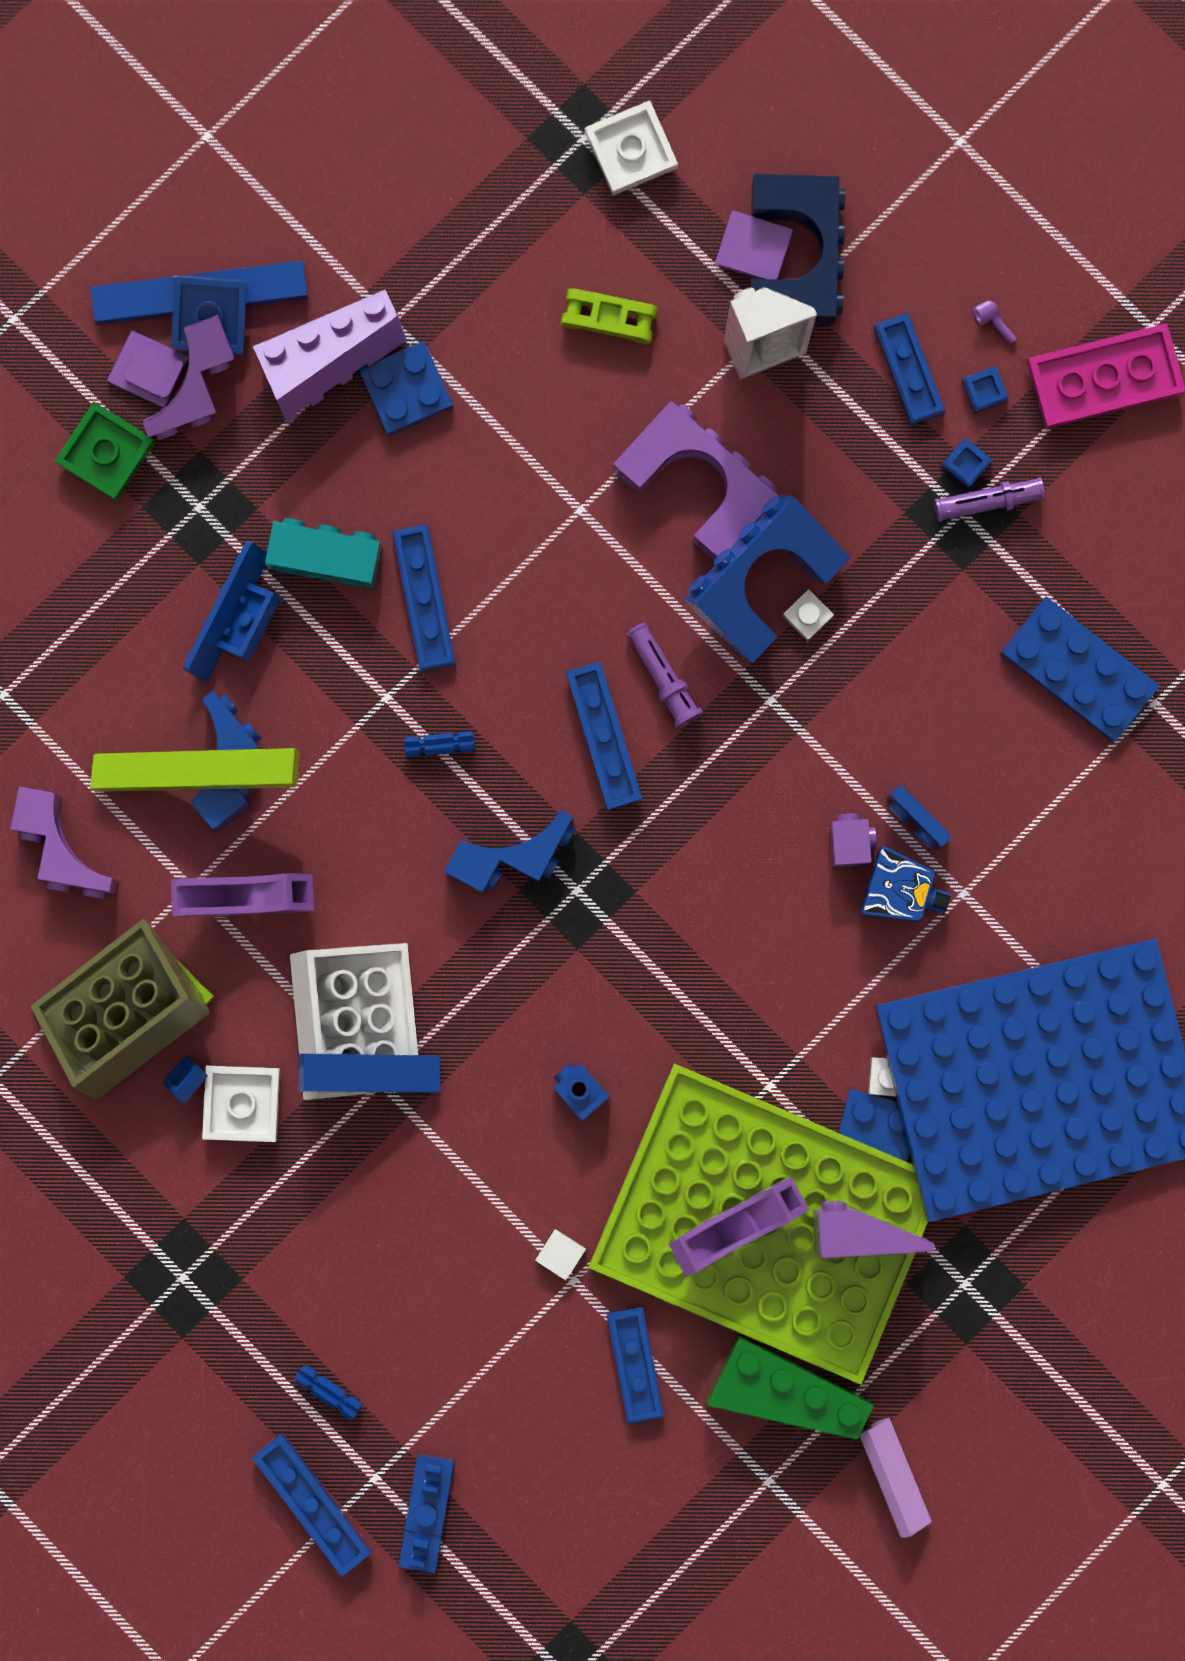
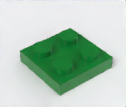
M93 401L54 461L57 465L117 502L156 442L153 438L148 437L142 431Z

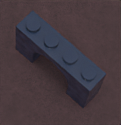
M753 174L751 216L762 220L793 221L805 226L814 234L819 243L821 259L817 266L803 277L792 280L751 279L749 288H754L755 291L767 288L809 305L815 309L817 314L814 326H834L836 315H842L843 293H837V280H843L844 258H838V245H844L845 223L838 222L839 210H845L846 189L839 188L840 176Z

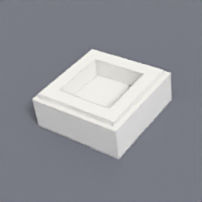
M555 1229L535 1261L564 1280H567L586 1248Z

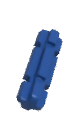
M470 731L458 732L457 736H453V733L425 735L424 739H419V736L406 737L404 739V751L407 757H420L421 753L431 756L453 754L455 750H460V753L475 750L474 734Z
M304 1365L299 1370L294 1379L297 1385L303 1389L309 1388L311 1390L310 1394L332 1409H339V1414L348 1420L355 1418L362 1407L360 1401L352 1396L347 1397L344 1390L324 1376L318 1377L316 1375L317 1372L308 1365Z

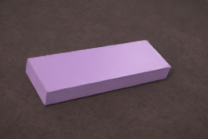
M885 1418L862 1430L860 1438L901 1538L912 1536L932 1521L890 1418Z

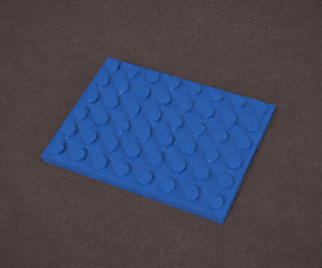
M1157 939L874 1006L927 1222L1185 1159V1048Z

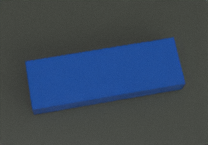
M905 313L875 324L873 327L910 426L944 415L945 408L909 314Z
M643 1306L607 1313L628 1424L663 1418V1408Z

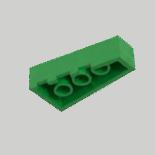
M739 1334L705 1400L707 1406L858 1440L874 1407L869 1400Z

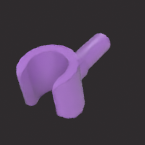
M986 301L973 309L974 316L980 325L991 321L1009 344L1017 339L999 317V309L994 302Z

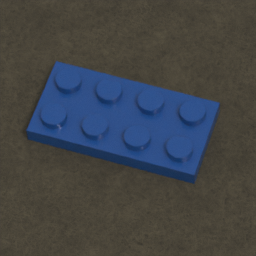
M1047 596L1000 653V655L1112 743L1117 741L1160 687V685Z

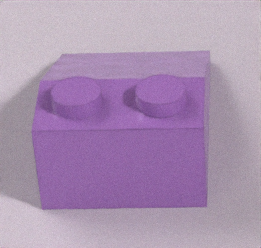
M843 1200L821 1202V1209H813L816 1254L821 1258L935 1251L934 1243L854 1208L847 1207V1202H843Z

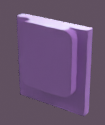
M732 210L715 265L757 279H777L793 229Z
M131 330L107 382L164 408L169 404L187 367L189 356Z

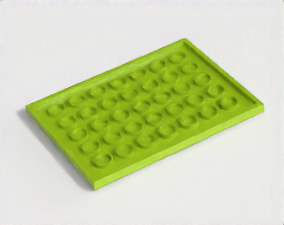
M674 1063L588 1268L862 1385L916 1252L821 1258L816 1254L813 1209H821V1202L843 1200V1202H847V1207L854 1208L921 1238L928 1222L912 1164ZM789 1177L793 1178L809 1209L791 1222L728 1253L698 1272L685 1277L668 1243L705 1220L744 1202L756 1193Z

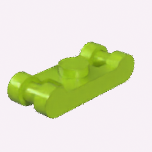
M568 289L566 295L568 307L567 312L562 314L561 326L573 330L582 329L630 339L640 344L651 343L653 331L650 328L652 320H656L658 307L648 303L585 290ZM582 306L592 307L590 317L581 315ZM628 314L638 317L636 326L626 324Z

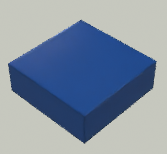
M996 366L965 377L961 381L974 414L1009 400Z
M965 437L943 462L941 467L969 489L989 466L992 459Z
M186 1055L165 1078L163 1084L178 1100L185 1104L208 1075L192 1058Z

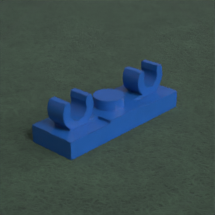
M423 1454L417 1455L399 1567L430 1573L436 1572L454 1460Z

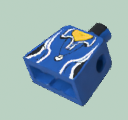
M882 846L878 849L859 915L918 923L922 920L925 909L945 914L951 893L931 888L935 876L933 870Z

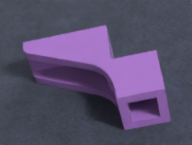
M284 873L251 877L182 878L171 880L173 917H234L250 914H289L314 911L313 874Z

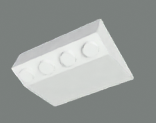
M407 943L306 950L290 954L299 1054L418 1055ZM303 1092V1100L380 1092Z

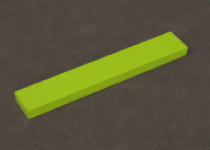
M295 748L94 754L90 789L95 792L297 787L300 751Z

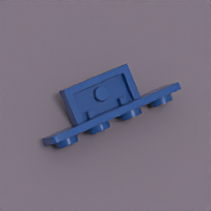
M250 541L245 542L241 552L238 554L235 564L225 584L222 586L219 596L183 666V670L204 682L208 681L222 651L250 662L281 600V597L277 594L256 586L266 565L267 552Z

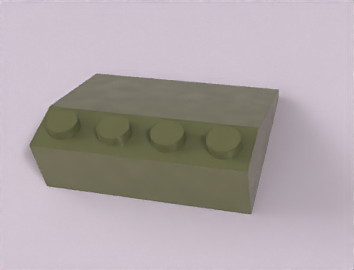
M144 918L30 1006L72 1087L95 1101L211 1013L194 983L149 922Z

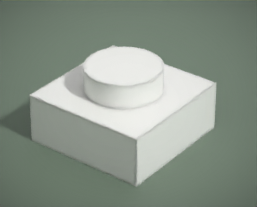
M808 589L782 617L808 642L834 614Z
M871 1057L868 1094L896 1097L887 1059Z

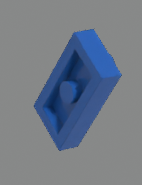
M902 785L887 797L892 803L889 806L891 812L902 822L908 819L917 828L914 832L915 836L926 847L930 848L933 845L938 850L952 837Z

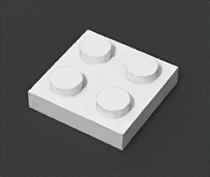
M651 101L585 127L587 139L613 196L678 169V162Z
M206 1066V1074L208 1076L205 1079L202 1139L277 1142L281 1069Z

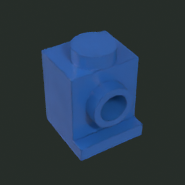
M569 1063L554 1077L558 1082L553 1087L554 1090L582 1121L610 1097L581 1063L576 1068ZM582 1082L585 1084L586 1093L583 1096L578 1097L572 1093L574 1083Z

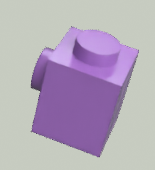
M859 813L837 815V821H832L829 824L832 868L866 866L872 863L871 849H876L877 847L875 827L869 828L868 819H859Z

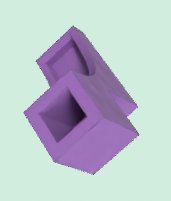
M219 315L184 328L189 348L187 374L180 390L171 402L156 414L143 420V426L148 437L156 435L158 440L178 433L176 428L190 422L191 427H196L212 420L210 415L216 413V407L202 371L208 369L209 374L223 371L230 367L228 361L234 360V354Z
M19 786L10 829L21 833L20 840L41 844L42 837L46 838L37 879L48 882L46 889L68 893L71 886L82 888V895L87 897L104 899L105 893L115 895L118 880L100 875L91 870L75 855L69 846L61 824L60 806L62 797L56 793Z
M789 1177L756 1193L744 1202L705 1220L668 1244L685 1277L756 1238L791 1222L809 1209L793 1178Z

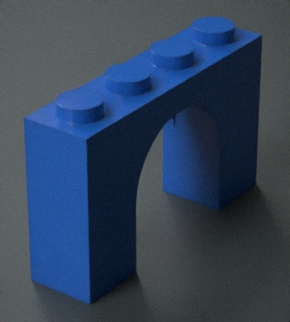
M783 494L767 502L761 517L755 523L752 522L741 530L738 535L739 540L731 549L724 550L714 560L715 566L706 576H700L689 587L690 593L684 598L687 604L741 659L754 663L777 638L771 629L753 612L746 600L744 590L745 578L752 563L768 551L782 549L795 560L812 580L827 584L850 559V556L795 497Z

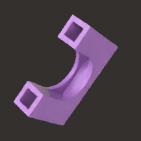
M670 401L613 463V472L640 495L667 465L678 459L698 458L714 466L723 478L726 496L718 510L697 531L693 538V543L714 561L721 552L734 546L739 540V533L745 526L752 522L755 523L761 517L767 502L778 496L775 493L777 488L765 476L761 475L758 478L748 469L750 467L749 462L736 451L731 454L722 446V438L710 428L704 430L695 422L697 417L689 408L683 404L678 407Z

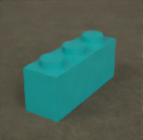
M284 518L283 523L273 521L265 564L269 570L375 589L383 549L380 541L375 540V535L355 531L354 536L340 534L339 528L329 525H319L318 529L304 527L305 523L303 521L291 518Z

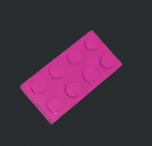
M1167 323L1030 357L1027 360L1045 429L1180 396L1185 393V385Z

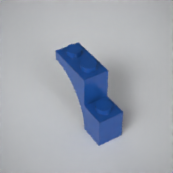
M212 690L202 698L215 724L217 750L261 749L257 742L262 738L249 722L242 726L234 714L239 710L226 694L220 698ZM247 788L201 789L190 801L209 826L217 833L251 806L246 799L250 794Z
M560 810L555 819L541 833L515 846L487 848L461 840L444 873L483 895L487 888L494 890L503 874V871L498 869L501 863L540 883L543 876L548 879L551 877L559 862L554 857L560 844L567 847L576 830L571 825L573 816Z

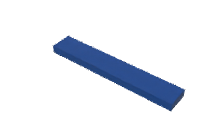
M303 261L186 275L248 281L246 306L308 299ZM174 277L91 287L94 322L96 325L172 316Z

